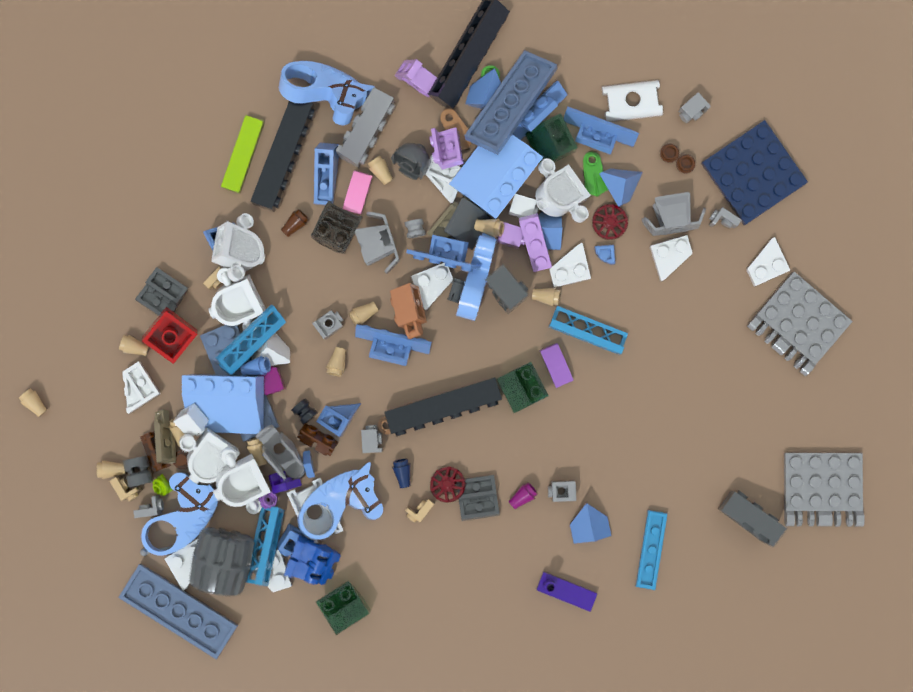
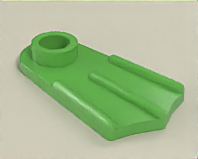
M588 152L583 158L584 187L590 195L598 197L608 191V188L600 176V173L604 171L600 156L595 152ZM590 157L595 158V163H590L588 159Z

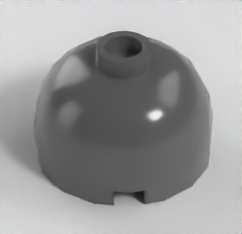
M405 143L399 146L391 157L392 163L394 165L397 163L400 166L398 170L413 180H417L418 177L421 180L430 166L429 155L426 148L421 144Z

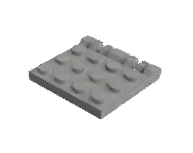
M792 272L748 323L747 327L754 331L763 321L764 323L755 334L758 336L762 335L769 326L773 331L765 338V342L767 344L770 343L778 334L779 337L771 345V348L782 356L792 346L793 348L784 359L787 361L791 360L798 351L802 356L795 362L794 367L798 369L807 359V362L799 370L804 376H807L853 321L797 273Z
M784 453L785 526H794L795 521L797 526H801L803 523L802 511H807V523L809 526H814V511H816L817 526H832L833 516L831 511H834V525L840 526V511H846L845 521L847 527H852L853 523L855 527H863V453Z

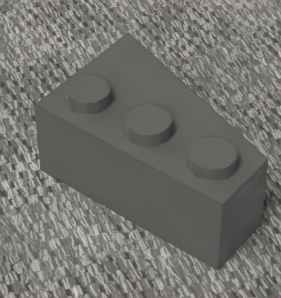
M504 265L485 279L489 284V288L493 289L492 294L507 314L512 312L528 297V288L522 281L518 283Z
M738 490L737 493L731 491L718 510L764 544L774 547L787 528L780 524L779 519L775 516L763 512L764 508L755 502L752 504L746 500L748 497Z

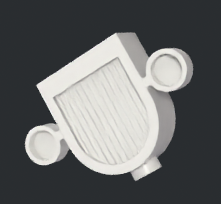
M544 159L538 166L540 173L546 178L536 190L535 197L538 208L545 214L553 217H560L570 212L574 221L578 223L583 222L588 218L589 212L586 207L580 204L591 195L569 164L554 172L555 163L551 159Z
M247 213L237 218V225L227 221L217 227L211 262L229 268L227 275L234 282L243 279L245 271L258 264L261 265L265 260L264 247L260 238L255 233L247 230L254 224L252 216Z
M222 267L217 273V279L224 283V286L220 287L216 292L211 307L208 309L213 319L216 318L225 325L233 326L243 323L244 331L256 320L254 318L261 315L266 308L250 275L244 276L243 279L237 282H232L227 275L229 268Z
M206 428L196 442L194 437L189 434L183 435L179 440L181 449L189 451L187 455V465L191 473L189 479L196 484L199 482H215L220 471L228 466L222 462L220 457L223 449H234L237 457L240 454L236 446L209 428Z
M223 449L220 457L222 462L228 466L220 471L216 479L217 489L213 490L217 501L222 500L227 505L233 507L245 505L250 514L259 513L262 507L258 498L271 491L253 455L250 454L236 461L237 454L234 449Z

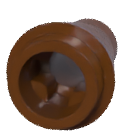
M300 209L296 212L293 211L281 230L286 236L290 237L293 233L306 226L309 218Z

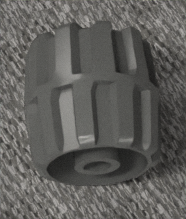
M212 527L202 529L192 556L190 584L198 590L222 596L240 595L244 590L250 572L254 539L247 534H241L235 530L229 532L224 528L215 529Z

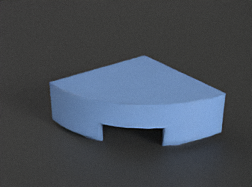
M614 245L594 247L596 255L600 260L607 264H615Z
M310 450L304 451L303 465L308 478L315 477Z

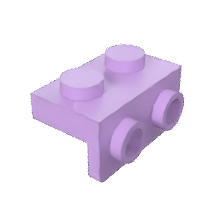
M432 128L430 143L434 147V152L432 153L434 163H438L442 170L464 164L457 128L437 132L435 128Z

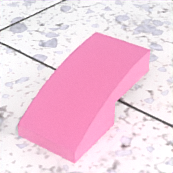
M354 170L345 198L344 210L362 214L372 175Z

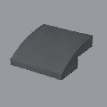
M462 197L444 232L453 239L469 242L468 248L473 250L479 236L482 234V232L475 230V222L477 219H490V216Z
M156 267L135 300L159 316L165 307L175 312L187 293L188 288Z
M494 475L465 479V491L459 498L461 520L466 521L500 516ZM462 482L456 483V485L462 487Z

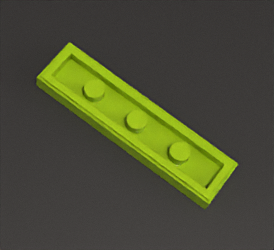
M245 115L221 185L222 188L237 193L241 192L264 121Z

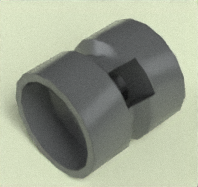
M148 456L123 461L124 470L128 472L126 477L128 487L153 482L151 471L147 470L150 466ZM134 467H140L141 472L135 473Z

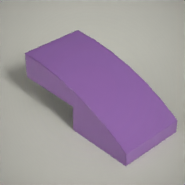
M558 343L540 350L556 388L574 381Z

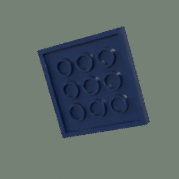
M765 120L701 163L744 226L808 183Z

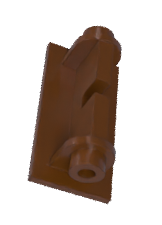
M305 424L300 429V433L297 436L300 442L309 447H312L314 442L317 443L315 450L325 456H331L334 448L339 443L331 435L324 434L315 426Z
M155 431L140 436L153 473L170 467L171 464L157 463Z

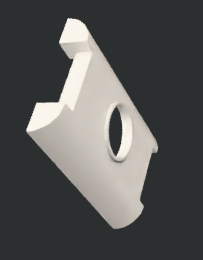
M659 80L602 87V94L607 95L609 112L605 113L606 121L662 116L663 106H658L656 90L660 87ZM636 92L640 96V103L637 106H629L626 103V95L628 93Z
M321 478L312 481V486L297 493L295 489L287 492L297 518L308 496L323 484ZM320 503L317 505L321 507L322 514L318 519L309 518L307 510L303 515L304 527L313 535L326 533L332 525V515L327 509L328 506H322ZM340 521L334 531L335 534L344 531Z

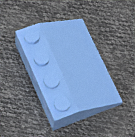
M512 135L498 155L478 146L449 185L493 219H496L543 157Z
M182 375L184 407L186 408L195 403L209 420L205 428H209L215 433L258 434L264 429V376Z

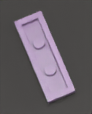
M538 213L519 218L533 272L552 268Z

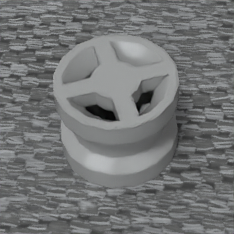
M423 219L405 222V227L408 228L407 238L426 235L422 227L424 224Z

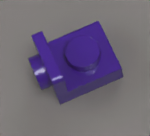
M283 471L286 477L285 480L278 473L268 476L273 494L302 486L300 478L292 480L291 477L287 478L285 471Z

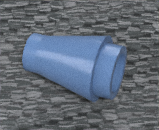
M260 356L241 365L240 370L244 376L266 375L271 370V364L267 357Z

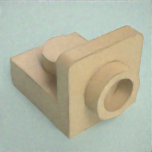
M218 267L203 283L208 289H217L222 284L217 279V273L221 267Z
M121 476L109 481L121 501H131L139 496L138 492L142 490L141 487H136L129 491L128 488L130 487H128L127 480L125 478L122 479Z
M428 499L427 502L423 500L416 508L419 511L418 513L407 507L405 510L407 512L406 516L413 522H421L435 503L431 499Z

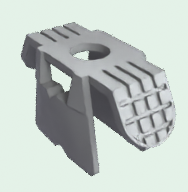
M689 192L660 196L655 198V204H653L660 227L656 228L646 217L642 218V223L653 236L687 232L699 229L706 208H703L699 221L691 222Z
M367 212L366 215L369 217L384 220L385 225L355 230L364 262L369 266L394 253L396 258L384 271L388 274L400 260L386 216L384 214Z
M269 425L256 435V438L263 444V457L284 480L286 477L281 466L292 479H299L304 475L305 468L298 450L284 433H279L273 425ZM277 443H282L285 446L284 452L280 454L275 453L273 448Z

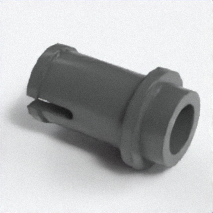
M454 278V281H451L453 284L447 300L459 303L465 281Z

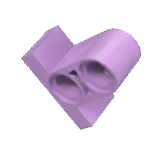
M417 59L404 60L395 74L397 79L400 81L404 80L427 97H430L428 93L437 79L436 76L422 67V63Z

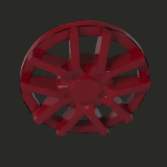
M605 204L594 213L592 226L599 237L606 240H614L622 236L626 231L628 218L622 208L614 204ZM608 207H611V214L607 213ZM614 208L620 212L614 215ZM604 209L605 215L599 214V212ZM622 214L624 219L618 220L617 217ZM596 216L603 218L602 221H595ZM625 222L624 228H622L618 223ZM596 224L603 225L599 231L596 227ZM615 227L621 230L619 234L615 231ZM603 228L607 229L605 235L600 233ZM610 230L615 236L608 237Z
M450 466L436 470L430 482V490L433 496L444 503L458 500L463 495L466 486L463 474L458 469ZM450 470L454 471L451 477H449ZM457 473L460 475L461 479H455ZM438 474L442 477L441 481L436 479ZM434 481H436L437 483H439V484H438L437 486H435V487H434ZM462 482V487L456 486V483ZM441 488V491L436 494L435 491ZM454 489H455V490H460V492H459V494H458L457 496H456V494H455ZM450 492L453 496L452 499H449L448 493ZM445 494V499L440 498V496Z

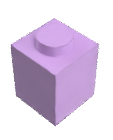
M504 222V233L501 237H498L497 243L519 249L520 245L524 246L525 240L521 227Z

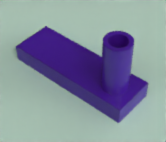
M544 571L536 588L539 592L591 612L597 593Z

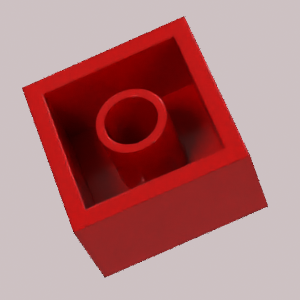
M165 307L142 336V342L174 364L196 337L197 329L168 307Z

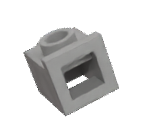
M698 92L678 112L682 121L689 123L692 119L696 121L711 106Z
M330 310L312 324L322 338L326 340L344 327L341 323L344 320L338 312L334 313ZM332 320V326L327 327L326 321Z
M377 425L366 426V430H361L362 453L383 452V448H379V444H382V433H378Z
M575 481L551 482V486H548V498L552 497L553 502L576 501ZM560 487L565 489L563 494H558Z

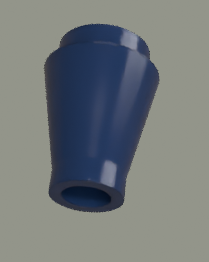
M406 458L393 461L392 469L399 487H410L411 463Z

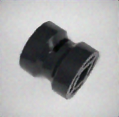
M306 398L291 410L300 417V422L303 425L318 414L315 408L309 406L310 402Z

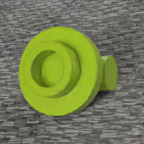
M163 474L153 480V490L156 494L165 496L173 491Z

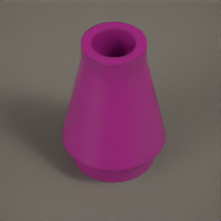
M528 482L519 488L509 500V503L516 510L518 507L534 500L538 493Z

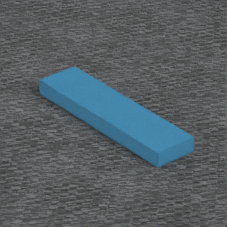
M647 511L636 587L656 589L667 513Z

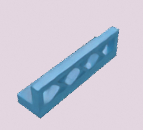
M270 305L216 357L223 371L232 375L286 323L285 319L273 305Z
M559 306L556 307L549 324V328L618 355L622 354L623 346L628 336L626 332ZM559 311L567 314L569 322L562 323L556 320ZM581 319L585 322L587 328L584 330L577 329L573 322ZM596 326L601 327L605 335L602 337L595 336L591 329ZM614 333L621 335L620 344L611 342L609 336Z
M271 507V509L261 508L254 537L252 563L247 583L268 587L284 517V509L278 507ZM266 511H271L269 521L267 524L266 520L264 519ZM266 530L265 539L263 543L260 536L261 533ZM262 549L260 561H258L256 554ZM258 568L256 579L252 580V572Z

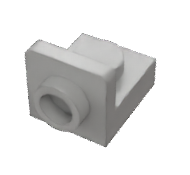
M723 207L718 211L715 209L709 218L711 220L709 224L711 227L719 219L722 220L721 224L727 228H735L741 222L740 218Z
M159 495L151 496L153 508H151V504L139 506V510H134V518L162 514L161 510L164 509L163 500L160 499Z

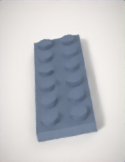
M524 50L464 135L465 140L498 155L557 71V64Z
M224 325L200 335L216 375H230L220 368V363L216 357L241 334L238 325ZM250 357L245 363L251 361L252 358ZM240 367L232 375H242ZM264 392V428L269 425L278 428L280 426L269 399ZM240 433L243 442L257 435Z
M143 564L138 565L118 597L215 659L219 657L238 627V624L183 591Z

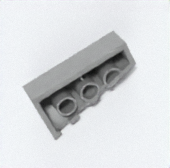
M373 87L361 108V111H363L362 115H356L352 124L353 130L346 132L343 141L344 145H338L336 149L340 159L358 168L361 164L364 165L366 163L370 147L374 148L378 138L376 136L378 132H382L386 126V117L388 114L391 115L396 107L393 97Z

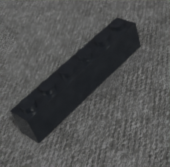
M482 0L431 87L428 95L443 107L454 109L458 104L473 74L477 71L491 43L495 40L498 31L505 23L510 11L498 0Z
M288 102L250 202L253 205L275 212L276 208L279 209L282 202L280 196L282 191H286L289 184L287 178L289 173H293L296 163L294 160L296 155L299 156L302 151V139L308 135L309 127L307 126L316 114V109H314L315 106L312 102Z
M494 377L384 413L391 434L395 433L397 437L407 434L406 429L414 428V431L426 428L425 423L432 422L435 425L444 422L443 418L448 416L451 419L461 417V412L469 410V413L480 411V406L486 404L488 408L499 405L498 401L502 400Z

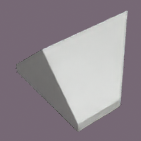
M275 333L252 355V360L263 356L269 359L271 365L290 363L291 351Z

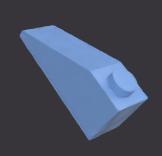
M320 142L315 148L314 204L333 205L338 170V154L336 149L339 144Z

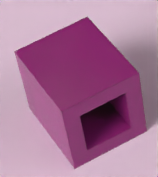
M271 365L270 372L266 375H259L264 376L265 395H271L286 389L279 367L274 368Z

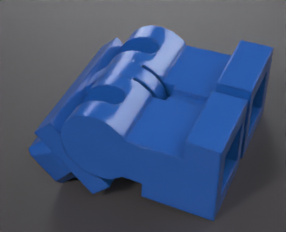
M299 535L285 568L284 575L302 579L310 584L319 583L325 585L327 579H332L334 574L332 566L334 563L339 562L341 554L326 544H317L313 540Z

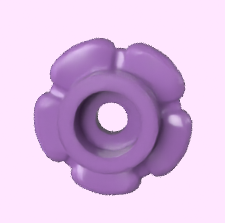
M271 491L260 497L261 507L264 509L275 507L277 503L276 494H273Z

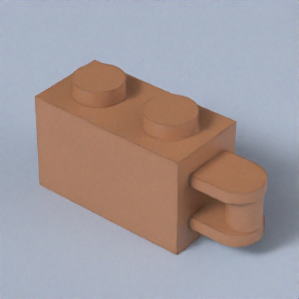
M408 283L391 290L390 302L394 307V319L398 327L405 329L408 339L423 335L421 324L426 323L427 320L419 287Z

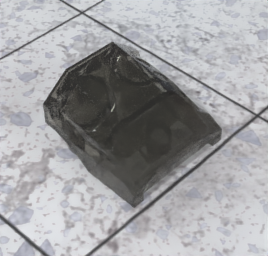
M328 200L311 234V238L337 253L345 254L355 234V230L358 229L363 217L341 209Z

